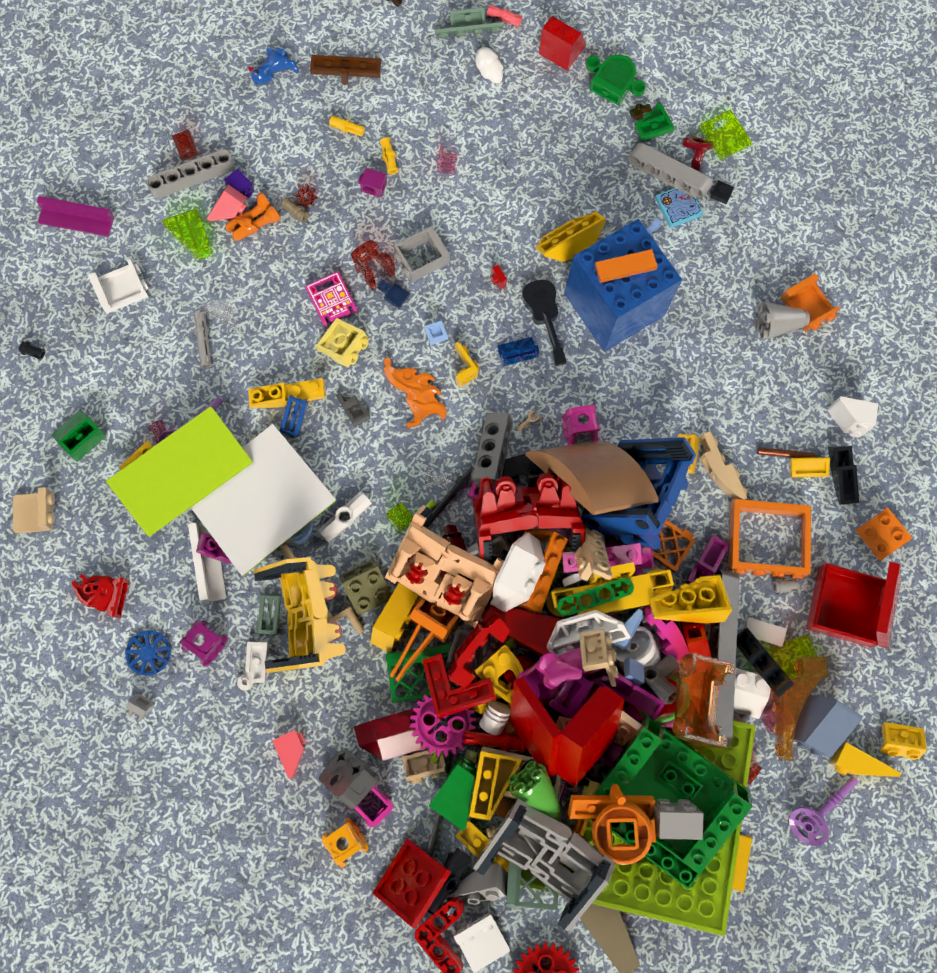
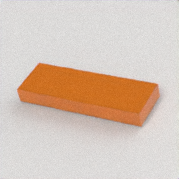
M652 249L595 262L594 265L600 283L654 271L658 267Z

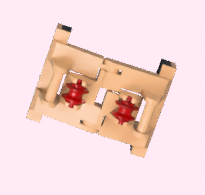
M423 505L415 513L385 578L394 584L396 581L400 582L427 601L437 603V606L458 615L461 619L465 620L464 623L475 628L493 596L494 581L507 557L508 551L503 549L494 565L454 545H449L450 542L425 528L434 510ZM418 551H422L426 555L420 554ZM414 554V557H413L411 563H409V561H410V559H411L410 557ZM442 570L447 572L444 579L439 576ZM458 573L474 580V582L472 583L471 581L463 578L462 576L458 575Z

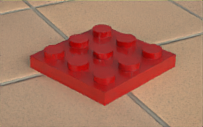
M406 839L372 893L409 926L416 929L451 871L414 842Z

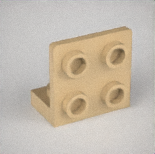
M604 629L580 633L584 672L606 668L611 686H616L615 678H619L617 666H614L616 654L615 650L612 649L610 636L606 637Z

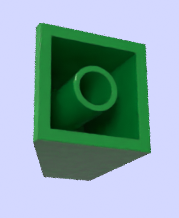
M460 757L429 804L430 808L462 831L465 830L477 771V768L474 767L475 763L467 757L464 759Z

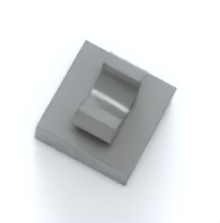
M138 693L127 703L128 715L132 716L135 713L139 715L138 721H141L153 710L155 702Z

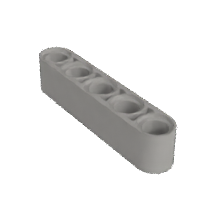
M643 143L637 144L628 156V161L632 166L696 199H703L713 184L708 176Z
M222 149L154 174L147 179V186L154 197L162 198L226 174L233 170L234 162L231 153L228 150Z

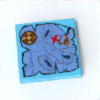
M676 188L658 194L655 197L669 228L703 215L696 198Z

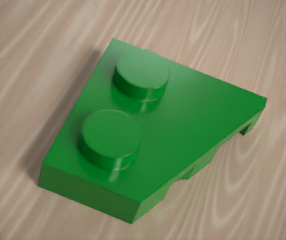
M659 102L654 110L646 113L644 118L635 124L634 130L642 142L673 132L674 125L661 102Z

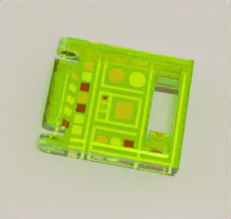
M731 109L701 123L699 127L705 138L713 141L715 146L712 149L719 160H723L725 157L727 158L752 145L749 136ZM722 120L725 122L726 125L713 131L714 124Z

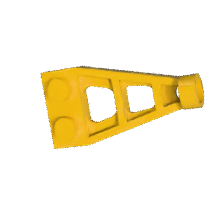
M503 645L473 672L480 680L491 678L495 694L511 705L513 689L506 690L499 685L498 678L505 671L512 670L517 679V675L523 672L519 660L506 645Z

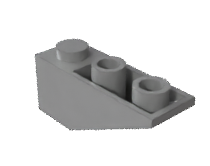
M498 863L492 864L485 875L475 870L460 882L458 889L454 893L448 894L444 901L447 902L449 899L456 897L462 900L464 905H476L483 901H495L498 898L506 897L508 872Z

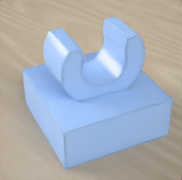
M442 320L424 326L430 345L448 340Z

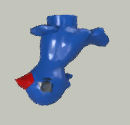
M267 47L266 54L268 57L265 62L257 67H248L252 81L258 85H264L272 81V78H275L271 75L272 73H278L285 69L292 70L295 73L299 72L296 62L288 60V53L278 47L275 50Z

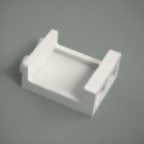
M131 259L127 260L129 265L100 277L96 273L88 275L101 307L106 313L148 297L146 293L148 286L145 280L139 277V274H142L137 263L133 264Z

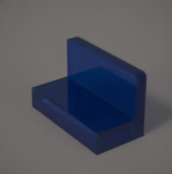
M532 337L497 346L503 367L539 357L540 350L538 344H534Z

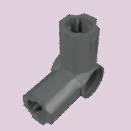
M667 655L654 666L644 667L645 683H643V687L649 692L654 693L665 704H672L679 695V690L667 681L669 677L680 670V664L672 655Z

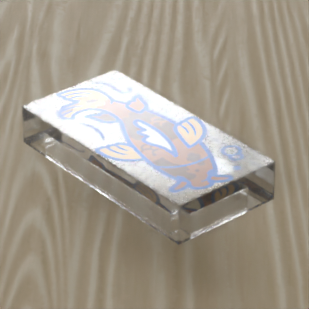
M566 782L560 801L562 815L557 821L574 828L577 819H570L568 816L571 795H582L583 785L577 784L574 787Z

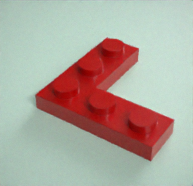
M438 654L422 660L438 719L497 699L491 678L469 684L465 688L460 687L452 690L443 655Z

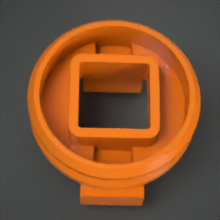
M616 802L610 804L599 813L596 819L591 821L593 844L596 845L598 851L603 856H608L616 864L628 865L638 862L648 853L652 842H656L655 818L647 816L640 807L632 803L625 802L620 805ZM612 822H634L635 844H612Z

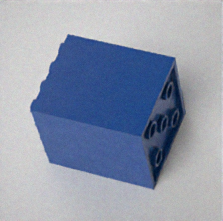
M637 219L574 255L564 295L605 352L664 317L682 282V278L641 221ZM652 249L658 266L657 270L602 283L599 282L594 266L595 262Z

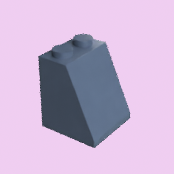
M806 694L790 739L797 742V747L807 751L810 750L809 754L821 758L823 755L831 758L860 723L863 716L838 700Z

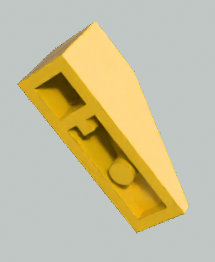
M847 742L842 743L830 762V765L835 767L834 770L844 776L851 774L900 777L901 775L897 770Z

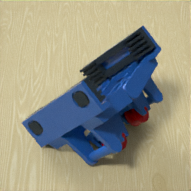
M685 437L620 440L617 447L628 453L646 473L659 498L658 502L593 515L585 508L581 518L590 530H596L605 536H617L626 545L641 543V547L659 549L660 539L658 536L660 531L663 530L665 520L672 511V506L677 502L680 491L688 488L686 474L690 464H693L696 453ZM655 464H667L662 477ZM633 534L640 536L642 539H635Z

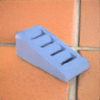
M638 609L624 624L631 638L612 643V645L624 651L627 650L643 619L642 610Z

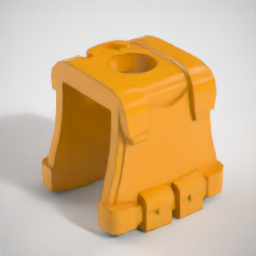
M346 818L344 825L332 834L328 835V833H325L322 836V843L331 853L330 855L335 864L341 868L347 865L345 860L359 850L365 853L369 849L364 835L360 833L359 827L354 824L351 818ZM341 837L346 838L349 842L346 850H340L337 847V840Z

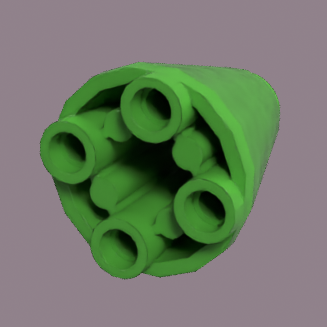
M531 761L525 766V769L518 774H513L508 779L510 793L516 799H520L530 807L555 820L561 817V807L544 765Z

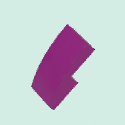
M207 533L200 534L196 549L197 553L232 564L211 535Z

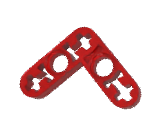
M456 897L449 899L435 913L423 921L414 934L416 941L442 973H461L463 970V962L440 935L458 920L464 912V903ZM456 906L458 908L457 910L453 911L450 915H448L447 912L451 909V907ZM436 916L444 920V926H439L435 923ZM427 931L428 935L423 936L422 932ZM434 946H440L444 950V954H436ZM448 956L449 959L444 962L443 960ZM455 965L456 969L451 970L449 968L450 966Z

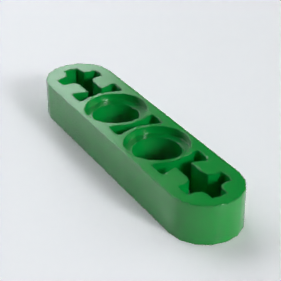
M621 578L564 597L559 600L557 610L561 615L569 616L626 597L633 592L634 585L630 579ZM621 582L629 584L630 588L627 589V593L621 590L616 592L618 596L615 597L611 585L614 584V588H618L621 586ZM602 588H607L610 591L609 599L604 600L600 598L599 591ZM586 594L591 597V604L589 606H583L580 603L582 595ZM576 597V603L580 609L576 610V606L569 608L570 612L566 613V610H561L563 601L570 604L574 602L572 598Z

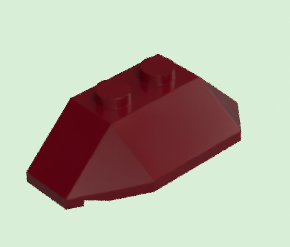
M413 709L354 726L358 746L382 761L421 750L423 743L416 744L418 736H411L416 731V729L410 728V724L415 723V721L410 720V716L416 715L412 711ZM426 716L423 718L426 725L434 724L432 717ZM434 728L428 731L429 735L433 732Z

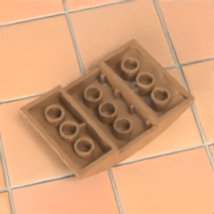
M589 441L526 452V456L545 473H555L571 487L570 495L593 515L658 502L659 498L640 465L628 453L611 443Z

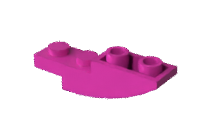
M650 605L644 606L642 610L646 613V616H644L645 620L651 627L655 624L658 628L655 632L661 638L659 643L663 646L661 649L665 656L672 655L680 664L679 672L682 670L686 674L691 672L689 651L677 625L672 620L654 619Z

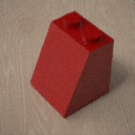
M551 16L542 28L539 54L568 71L586 47V43L581 32Z

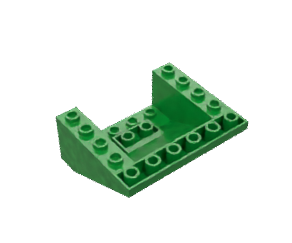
M646 715L640 723L642 726L639 731L626 743L592 795H610L611 786L617 784L623 795L653 796L655 802H657V799H668L670 802L687 799L703 812V840L659 839L656 835V842H652L648 853L644 856L685 888L689 889L751 810V791ZM612 822V833L627 844H635L634 822Z

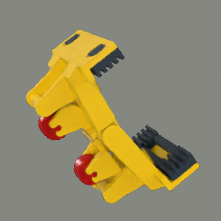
M311 557L285 559L254 569L255 581L280 579L286 610L288 609L289 658L264 661L266 673L323 666L327 659L345 653L346 648L344 644L331 643L341 638V626L336 622L327 623L326 619L328 616L325 601L336 596L337 587L331 580H320L335 575L336 569L333 565L316 564L315 561L311 560Z

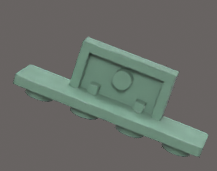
M484 7L450 11L451 28L436 29L435 36L439 35V38H447L449 34L465 36L466 32L482 34L483 30H490L491 33L500 32V29L504 27V22L486 24Z

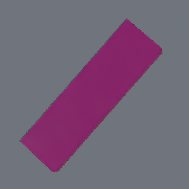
M38 196L37 204L41 208L38 219L39 224L107 237L110 235L115 218L110 209Z

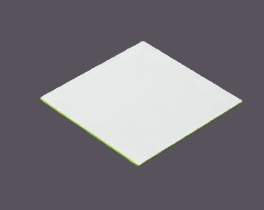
M273 424L243 447L252 460V464L191 507L242 577L337 501Z

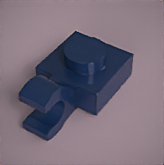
M380 279L377 283V289L386 294L384 300L398 309L402 307L410 296L409 292L396 283L392 287L383 279Z

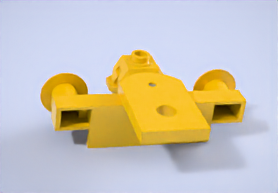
M634 562L611 566L612 578L610 580L592 573L588 579L590 585L570 589L564 587L553 589L547 597V607L552 614L565 617L557 610V604L560 599L621 578H628L632 581L634 590L630 595L578 612L577 615L594 610L606 613L607 615H616L626 609L650 605L649 599L667 591H672L674 583L671 570L653 569L647 574L631 577L635 572ZM621 582V586L618 588H614V584L611 585L615 597L618 596L616 592L623 590L624 593H627V589L630 588L629 584H624V582ZM602 588L599 591L600 598L604 600L609 599L610 591L607 588ZM586 594L582 595L580 603L583 606H589L591 604V597ZM576 597L572 598L574 602L570 604L563 601L561 610H566L567 613L570 612L569 608L576 606V610L580 609L576 603Z

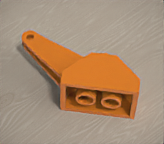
M422 598L409 617L410 621L417 625L390 677L393 678L400 669L422 629L430 634L404 665L396 678L398 682L434 637L442 642L447 640L461 619L458 615L437 606V603H431Z

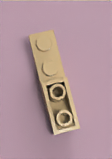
M711 431L704 433L700 441L705 453L700 459L709 476L731 499L746 500L747 490L744 485H741L739 471L737 468H734L733 464L725 466V457L718 450L716 437L712 435Z

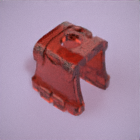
M368 240L352 251L351 258L354 262V268L357 273L360 272L364 276L365 282L371 290L376 288L374 275L366 265L371 259L375 258L390 277L395 274L394 261L388 253L384 254L379 250L375 241Z

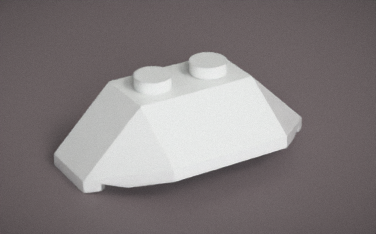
M525 532L522 537L512 544L494 581L491 605L503 612L529 600L546 564L540 540L530 533Z
M594 610L557 621L548 641L547 649L550 653H556L560 656L568 651L581 648L580 633L604 629L606 637L610 636L612 643L630 639L631 635L623 622Z

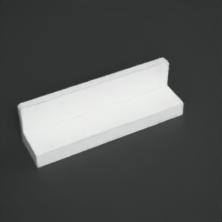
M197 523L188 524L199 600L202 603L226 599L221 561L196 552L200 534H211L204 525L199 526Z

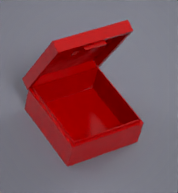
M889 562L886 579L828 563L819 566L806 630L870 648L879 646L889 649L901 586V564Z
M524 677L514 680L510 724L536 763L546 767L549 777L557 774L576 787L616 739L625 699L606 686L599 687L560 731Z

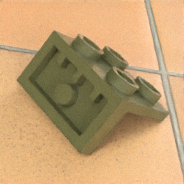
M374 559L339 575L341 583L358 616L388 602L391 597L388 586Z

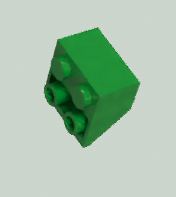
M81 409L51 434L57 443L77 462L106 437Z

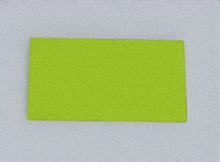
M209 407L107 479L106 483L146 535L150 537L252 464V460L215 410Z

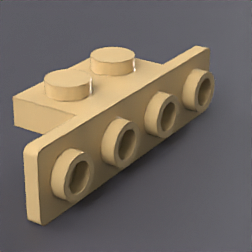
M585 528V542L582 547L577 549L575 554L579 577L588 581L591 574L594 573L610 580L612 572L603 536L596 530Z

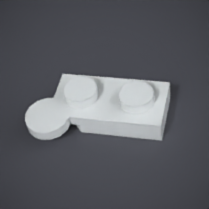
M247 642L246 674L240 676L237 681V685L241 690H250L254 683H266L264 661H267L268 642Z

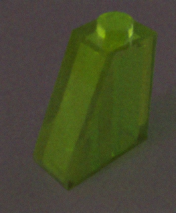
M197 208L162 220L167 232L196 260L206 259L214 254Z

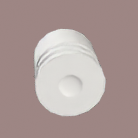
M490 701L480 721V727L490 734L501 735L509 719L511 709L499 701Z

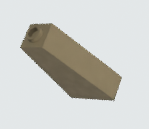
M591 904L580 917V920L619 973L636 972V968L640 967L620 911Z

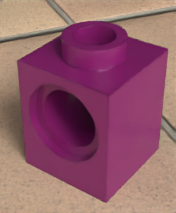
M366 168L358 181L361 192L382 198L387 184V175Z

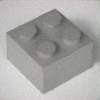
M657 799L652 817L655 818L656 835L659 839L703 840V812L687 799H679L678 802H670L668 799Z

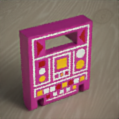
M339 271L305 286L324 327L328 325L326 317H328L332 324L336 318L341 320L350 316L351 312L348 308L350 306L354 313L358 312ZM332 281V286L319 292L317 291V287Z

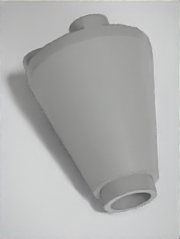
M770 302L758 303V316L754 320L755 330H759L761 339H770L807 326L810 316L809 312L803 309Z

